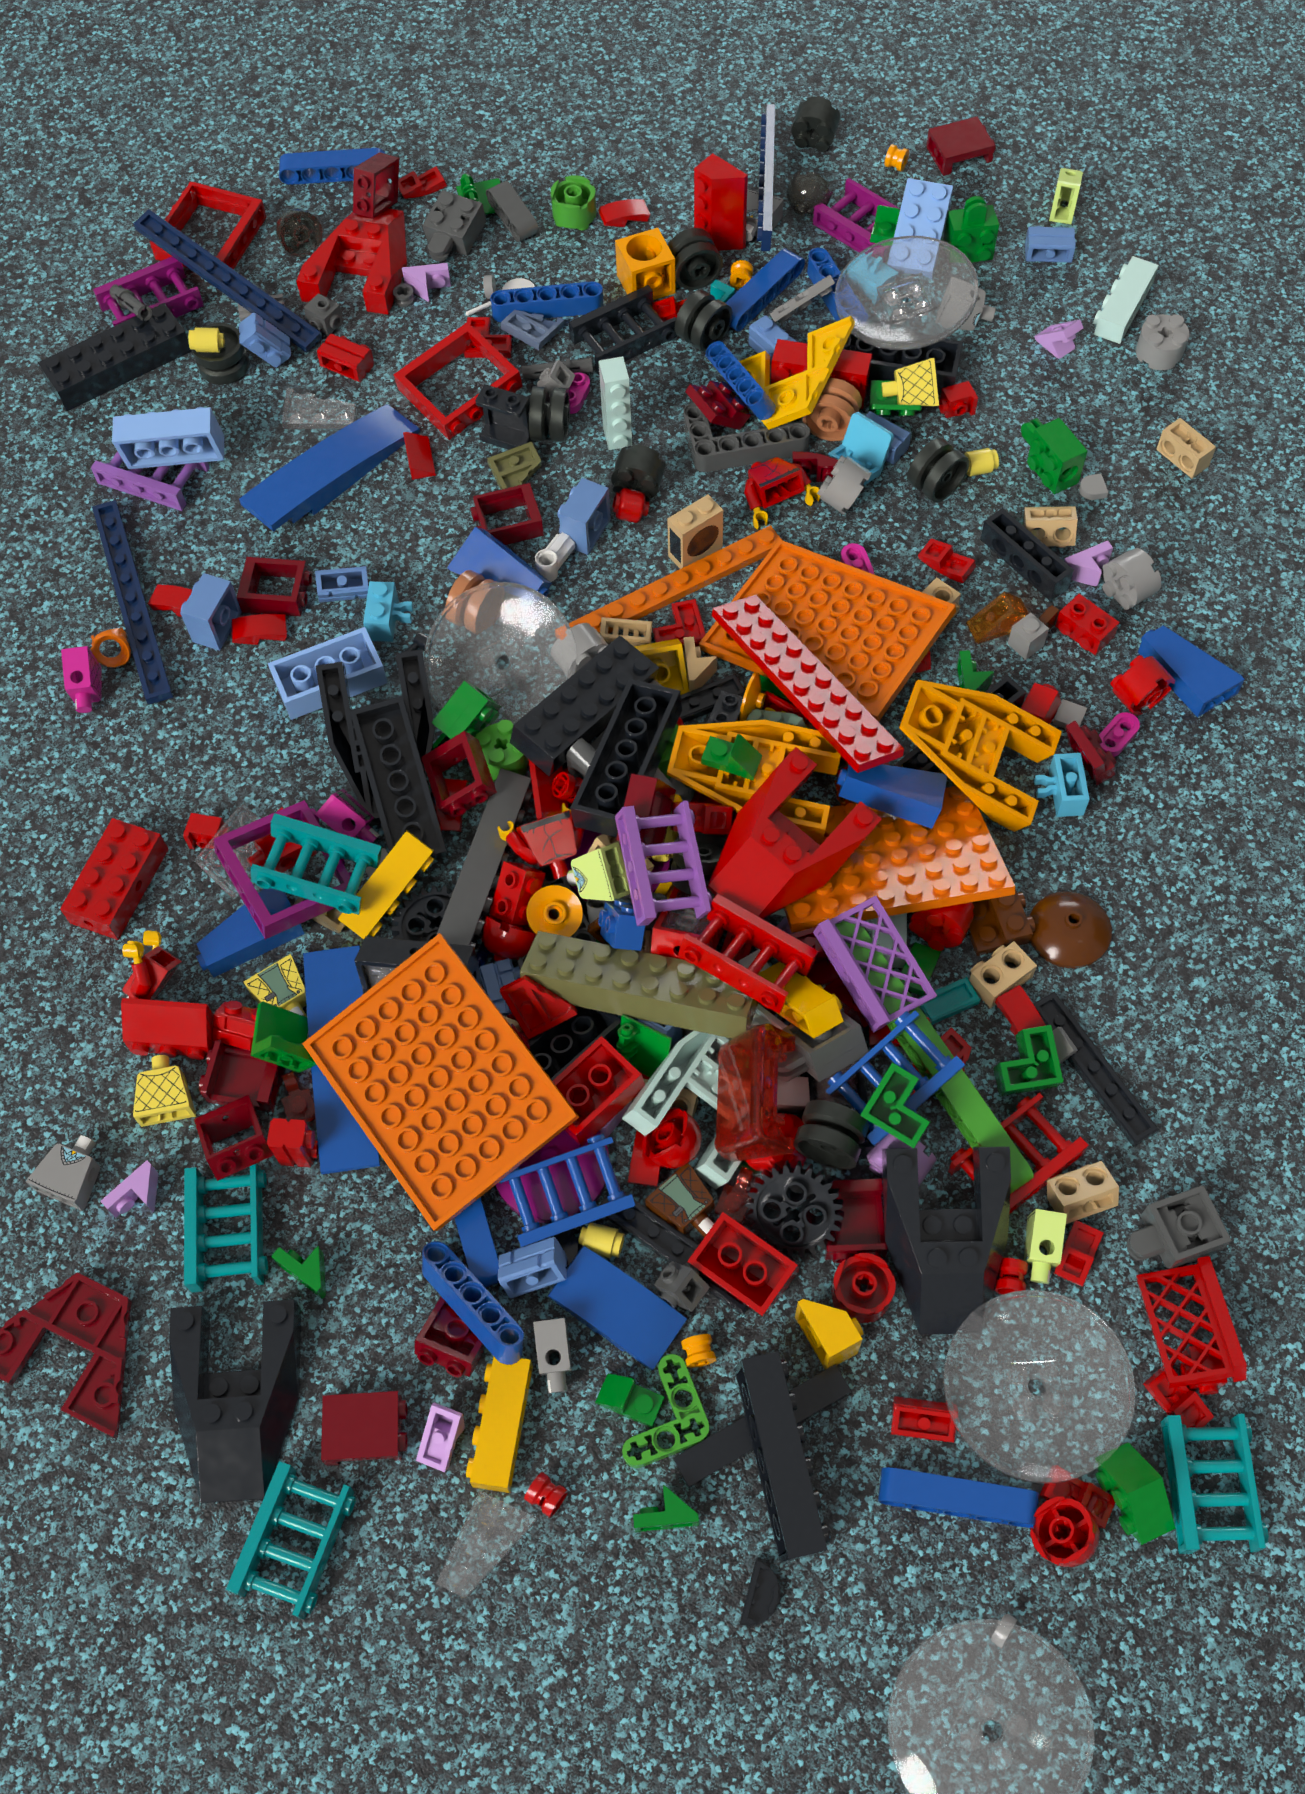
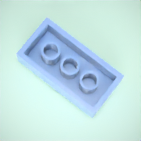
M911 178L907 179L887 264L888 267L898 272V279L932 285L944 235L947 212L950 209L952 200V185Z
M198 407L187 410L175 409L167 412H148L136 415L125 414L113 417L112 443L128 469L224 460V434L211 407Z
M365 627L267 663L290 720L322 708L316 672L317 665L343 662L346 669L350 697L388 683L382 662Z

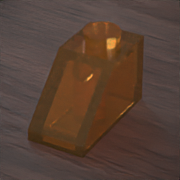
M1004 591L968 620L966 624L975 642L979 644L1009 635L1012 626L1029 613L1021 598Z

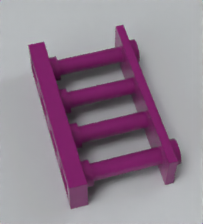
M847 178L843 198L831 208L821 202L814 207L813 225L859 253L862 251L866 254L870 251L872 252V258H883L882 263L886 265L889 260L890 246L870 242L875 221L866 229L856 223L868 213L876 217L878 205L898 207L854 180ZM851 202L861 207L849 218L839 214Z
M173 256L93 289L102 312L111 309L117 320L112 321L113 326L136 316L134 313L125 316L116 299L111 297L110 288L115 284L132 291L141 302L143 301L140 296L153 291L159 302L149 307L152 309L165 303L175 318L204 306L198 287L188 289L182 279L186 278L182 263ZM174 283L180 293L167 298L162 287Z

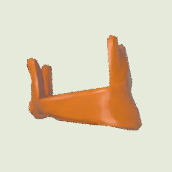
M122 627L100 632L95 637L94 635L91 636L92 647L90 651L100 664L115 668L125 665L130 660L131 650L127 641V634ZM105 640H115L121 646V651L117 656L109 658L101 654L100 644Z

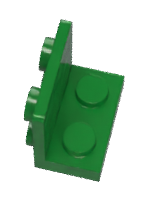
M870 381L869 410H875L876 415H891V411H899L898 416H915V411H921V405H898L897 396L883 397L881 383L889 381Z
M266 1002L259 1003L251 1056L299 1073L317 1065L302 1044L307 1040V1017Z

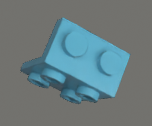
M855 412L851 416L842 445L829 452L828 456L839 460L841 455L844 457L849 456L872 472L869 480H866L863 484L866 485L881 475L894 435L863 414Z

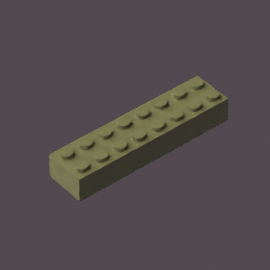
M538 931L520 970V977L524 975L530 977L573 1006L621 1016L624 1014L631 1018L742 1041L747 1039L759 1003L686 960L636 950L616 949L607 944Z

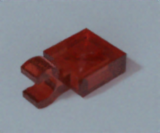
M294 1072L282 1075L289 1096L281 1098L288 1122L291 1119L305 1120V1122L316 1119L314 1101L309 1088L303 1091L300 1090Z
M742 1167L735 1186L725 1184L715 1207V1214L721 1215L724 1212L742 1225L749 1209L745 1204L747 1199L751 1198L746 1191L753 1178L752 1170Z

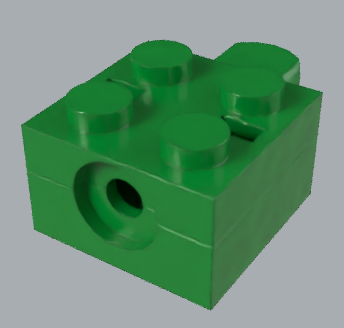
M971 197L966 200L964 209L947 212L942 247L948 266L993 260L999 222L993 205L986 206L983 197Z
M1060 417L1044 425L1038 418L1022 424V437L1030 445L1027 458L1028 466L1041 478L1043 485L1048 487L1055 495L1078 484L1088 451Z
M463 681L431 722L443 732L432 745V750L463 731L475 737L488 724L491 725L495 722L500 714L498 711L502 706L479 687Z

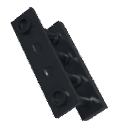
M649 285L568 322L570 340L574 345L585 340L594 351L597 374H600V360L623 356L625 362L677 337L675 332L676 318L673 317L665 322L653 309V290ZM643 312L655 325L646 331L633 318ZM625 322L635 336L624 340L613 326ZM603 331L616 344L606 350L602 348L594 335Z

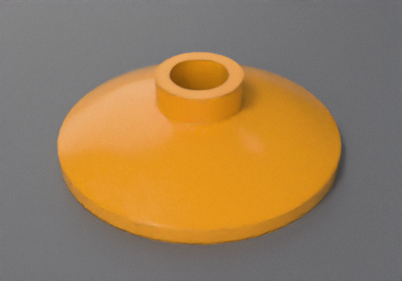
M759 672L752 674L746 687L740 709V721H746L753 709H762L766 694L761 693Z
M550 885L541 888L531 897L527 905L526 915L528 924L536 935L538 931L570 937L578 930L582 922L583 910L580 900L571 890L559 885ZM550 910L558 912L557 919L554 920L549 917L548 913Z

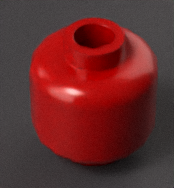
M623 488L619 493H615L612 512H615L617 519L638 523L642 516H647L649 502L645 501V494L642 491Z

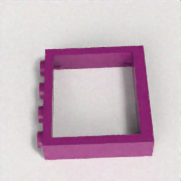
M305 800L275 812L276 814L299 821L302 820L305 823L320 827L319 817L315 815V809H310ZM274 813L214 838L215 853L264 939L334 909V907L307 899L270 915L233 850L271 834V820ZM322 852L323 856L327 861L329 854ZM344 858L339 860L334 872L340 885L333 887V889L345 892L352 872L348 873L344 866Z

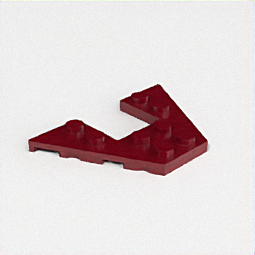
M77 1272L65 1280L61 1287L54 1288L46 1293L42 1300L27 1310L23 1309L7 1320L4 1326L0 1328V1379L13 1386L47 1330L94 1353L60 1410L117 1439L131 1300Z

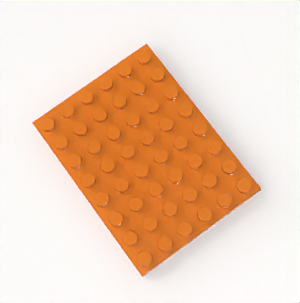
M780 539L731 601L734 602L757 595L878 722L956 613L955 604ZM717 621L700 641L701 651L752 672H759L760 675L769 678Z
M957 786L945 788L942 810L932 829L869 807L882 818L873 832L823 888L784 908L791 933L817 927L819 923L827 919L830 920L874 896H877L888 916L1015 895V884L977 805ZM858 803L830 807L823 842ZM873 906L863 910L861 920L875 919L879 916Z
M440 933L302 1043L433 1231H439L579 1118L502 1013Z

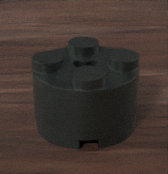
M813 96L799 104L791 128L796 146L799 148L812 147L820 152L828 150V147L833 143L840 121V112L838 108L835 110L831 106V101Z
M633 445L630 449L623 447L618 454L611 476L613 492L619 493L623 488L642 491L645 494V501L649 502L659 491L666 468L665 461L663 460L662 463L659 459L660 454L650 447L644 445Z

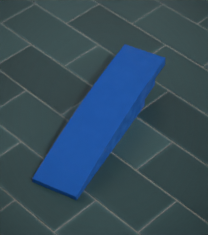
M386 404L308 449L239 498V501L246 510L274 532L288 520L295 523L308 512L313 515L318 513L405 444L403 432L418 434L420 428Z
M359 945L303 953L309 1038L364 994L354 961L360 949ZM317 1065L311 1067L321 1174L380 1166L379 1152Z

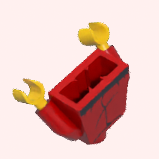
M775 457L764 463L757 461L748 470L749 479L745 482L744 494L750 511H754L753 526L756 529L759 526L758 519L764 520L766 526L768 524V514L761 510V507L764 509L803 491L807 492L805 496V503L807 505H813V497L819 502L820 496L817 494L819 488L810 485L812 483L801 465L797 463H789L779 457Z
M565 803L562 804V813L516 828L517 832H515L512 821H507L509 827L507 831L501 830L500 826H498L500 838L507 841L512 850L528 864L535 865L536 868L549 864L554 880L567 876L568 868L565 858L577 855V850L581 847L585 830L574 827L571 809L566 808Z
M144 931L143 944L138 941H128L127 944L123 945V956L133 958L134 960L131 963L133 973L122 989L128 995L127 998L155 1000L182 962L160 947L162 937L158 931ZM144 945L153 946L152 950L143 956Z

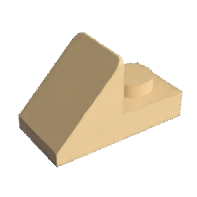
M694 637L683 638L684 659L690 692L702 687L717 671V656L701 657L700 646L695 647Z

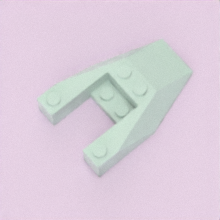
M758 1004L746 1041L698 1031L691 1032L676 1043L638 1093L622 1119L646 1136L658 1127L683 1087L686 1086L726 1117L724 1123L693 1169L698 1177L714 1189L719 1188L729 1182L747 1153L746 1149L742 1148V1134L747 1122L752 1117H757L760 1113L767 1112L765 1111V1102L762 1100V1088L764 1082L776 1076L772 1065V1058L786 1051L787 1046L781 1030L787 1027V1025Z

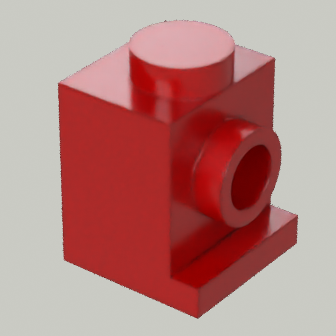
M965 381L942 388L938 407L940 412L945 414L946 418L961 416L968 412L970 415H975L978 396L970 382Z
M191 813L183 837L189 849L195 850L196 845L203 849L214 848V838L228 833L229 830L220 817Z

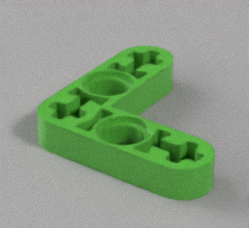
M669 1354L664 1356L658 1366L660 1380L676 1419L626 1440L622 1453L624 1461L630 1467H644L691 1448L708 1437L709 1422L687 1366L678 1355ZM670 1362L674 1366L681 1367L677 1370L679 1381L682 1382L684 1379L687 1381V1383L678 1384L672 1389H669L668 1386L674 1385L672 1375L663 1372L667 1370V1364ZM684 1390L692 1395L693 1400L688 1407H680L676 1404L674 1399L678 1392ZM691 1421H695L697 1425L703 1424L704 1427L700 1429V1436L695 1437V1434L690 1432L684 1435L686 1442L680 1443V1436L675 1427L681 1426V1432L690 1428ZM662 1432H670L675 1437V1444L670 1449H662L657 1444V1437ZM652 1438V1445L657 1454L651 1456V1451L648 1449L641 1453L642 1459L636 1460L634 1456L629 1457L627 1455L632 1452V1445L637 1444L638 1448H644L648 1446L646 1439Z

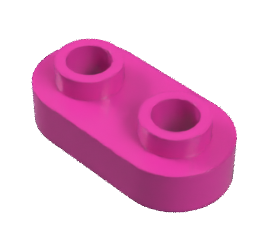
M574 373L575 377L568 390L569 398H571L569 399L570 414L577 413L582 408L590 391V379L585 373Z
M851 543L843 547L841 551L842 563L874 574L873 567L863 546Z
M1128 712L1116 715L1099 734L1102 740L1100 745L1105 752L1109 750L1114 757L1118 756L1137 735L1140 727L1138 718Z

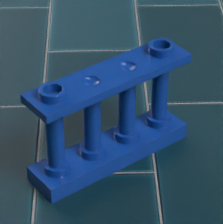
M915 1010L910 1014L906 1011L894 1022L897 1027L846 1073L843 1074L839 1071L827 1082L830 1087L826 1092L832 1096L839 1091L861 1115L867 1104L847 1082L861 1071L877 1088L883 1077L869 1062L883 1050L896 1065L920 1079L914 1089L916 1092L905 1104L906 1107L915 1111L965 1067V1064L958 1056L953 1059L949 1056L945 1057L914 1023L920 1017L918 1012ZM904 1031L912 1037L937 1065L935 1068L938 1073L930 1080L927 1076L923 1077L892 1043ZM868 1121L871 1132L866 1137L876 1146L889 1133Z
M603 1133L587 1139L589 1144L587 1146L520 1169V1166H518L499 1182L501 1184L509 1181L524 1224V1227H521L523 1234L517 1235L521 1247L636 1206L632 1194L626 1196L625 1192L620 1190L605 1146L614 1143L612 1137L605 1138ZM593 1150L610 1195L607 1196L609 1202L597 1206L596 1201L591 1199L577 1156ZM565 1160L581 1204L579 1206L580 1213L570 1217L568 1212L563 1210L548 1167ZM535 1171L538 1172L553 1215L550 1217L552 1223L540 1227L539 1221L535 1222L520 1178Z

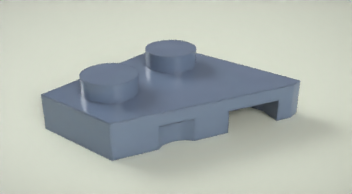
M514 310L501 322V330L538 351L564 327V319L557 317V322L543 320V315L529 314L519 310Z

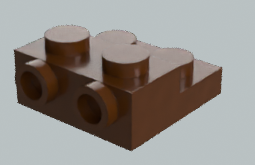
M1015 889V895L972 902L974 905V917L967 932L976 956L992 953L1000 946L1004 945L1007 947L1012 942H1015L1018 946L1030 943L1033 932H1035V923L1032 916H1026L1023 908L1026 907V901L1022 892H1017Z

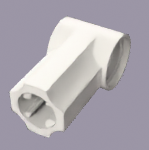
M563 532L556 534L545 549L536 553V571L550 582L557 578L558 569L575 549V542L569 535Z

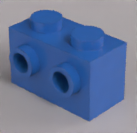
M615 899L614 903L605 902L604 910L600 911L598 919L599 926L601 927L600 935L613 948L641 951L645 926H637L631 901Z

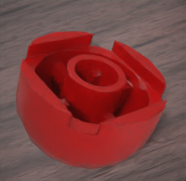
M492 915L486 916L482 930L483 944L488 951L494 954L493 959L496 961L505 959L519 960L520 957L523 958L528 954L536 937L530 926L511 925Z
M680 1108L669 1109L658 1127L644 1136L642 1142L643 1152L661 1167L672 1169L682 1167L693 1161L698 1154L702 1141L700 1127L685 1110L682 1111Z
M1057 1496L1045 1501L1034 1514L1036 1522L1035 1526L1031 1527L1030 1535L1035 1549L1043 1558L1057 1566L1076 1567L1086 1563L1094 1555L1099 1544L1100 1530L1095 1517L1085 1505L1073 1499Z

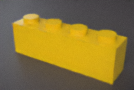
M406 831L356 896L362 897L360 914L342 913L338 920L363 939L368 934L374 937L383 925L379 920L385 913L391 915L400 904L396 900L402 891L408 893L417 882L413 878L419 869L425 872L433 862L434 858L430 856L433 850L409 831Z
M778 962L758 975L774 983L786 965ZM797 972L793 975L783 989L789 992L779 1014L812 1038H816L844 1022L840 1012L842 1005L835 994L828 993L821 985L814 984L806 976L803 977Z
M493 1357V1362L487 1363L484 1381L489 1383L487 1393L481 1394L478 1413L482 1414L481 1425L475 1426L472 1445H476L474 1458H469L466 1470V1477L470 1478V1484L474 1488L506 1493L511 1492L533 1365L529 1359L521 1358L515 1364L506 1365Z

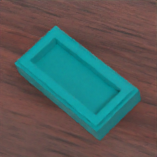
M965 977L935 990L937 997L921 1005L919 1008L930 1019L931 1025L978 1005L980 998L969 979Z

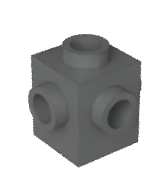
M319 293L303 307L307 323L327 336L338 329L343 323L340 305Z
M671 1261L663 1269L660 1277L654 1284L662 1293L660 1298L673 1308L679 1306L691 1312L710 1288L699 1276L700 1272L689 1263L681 1265L674 1261Z

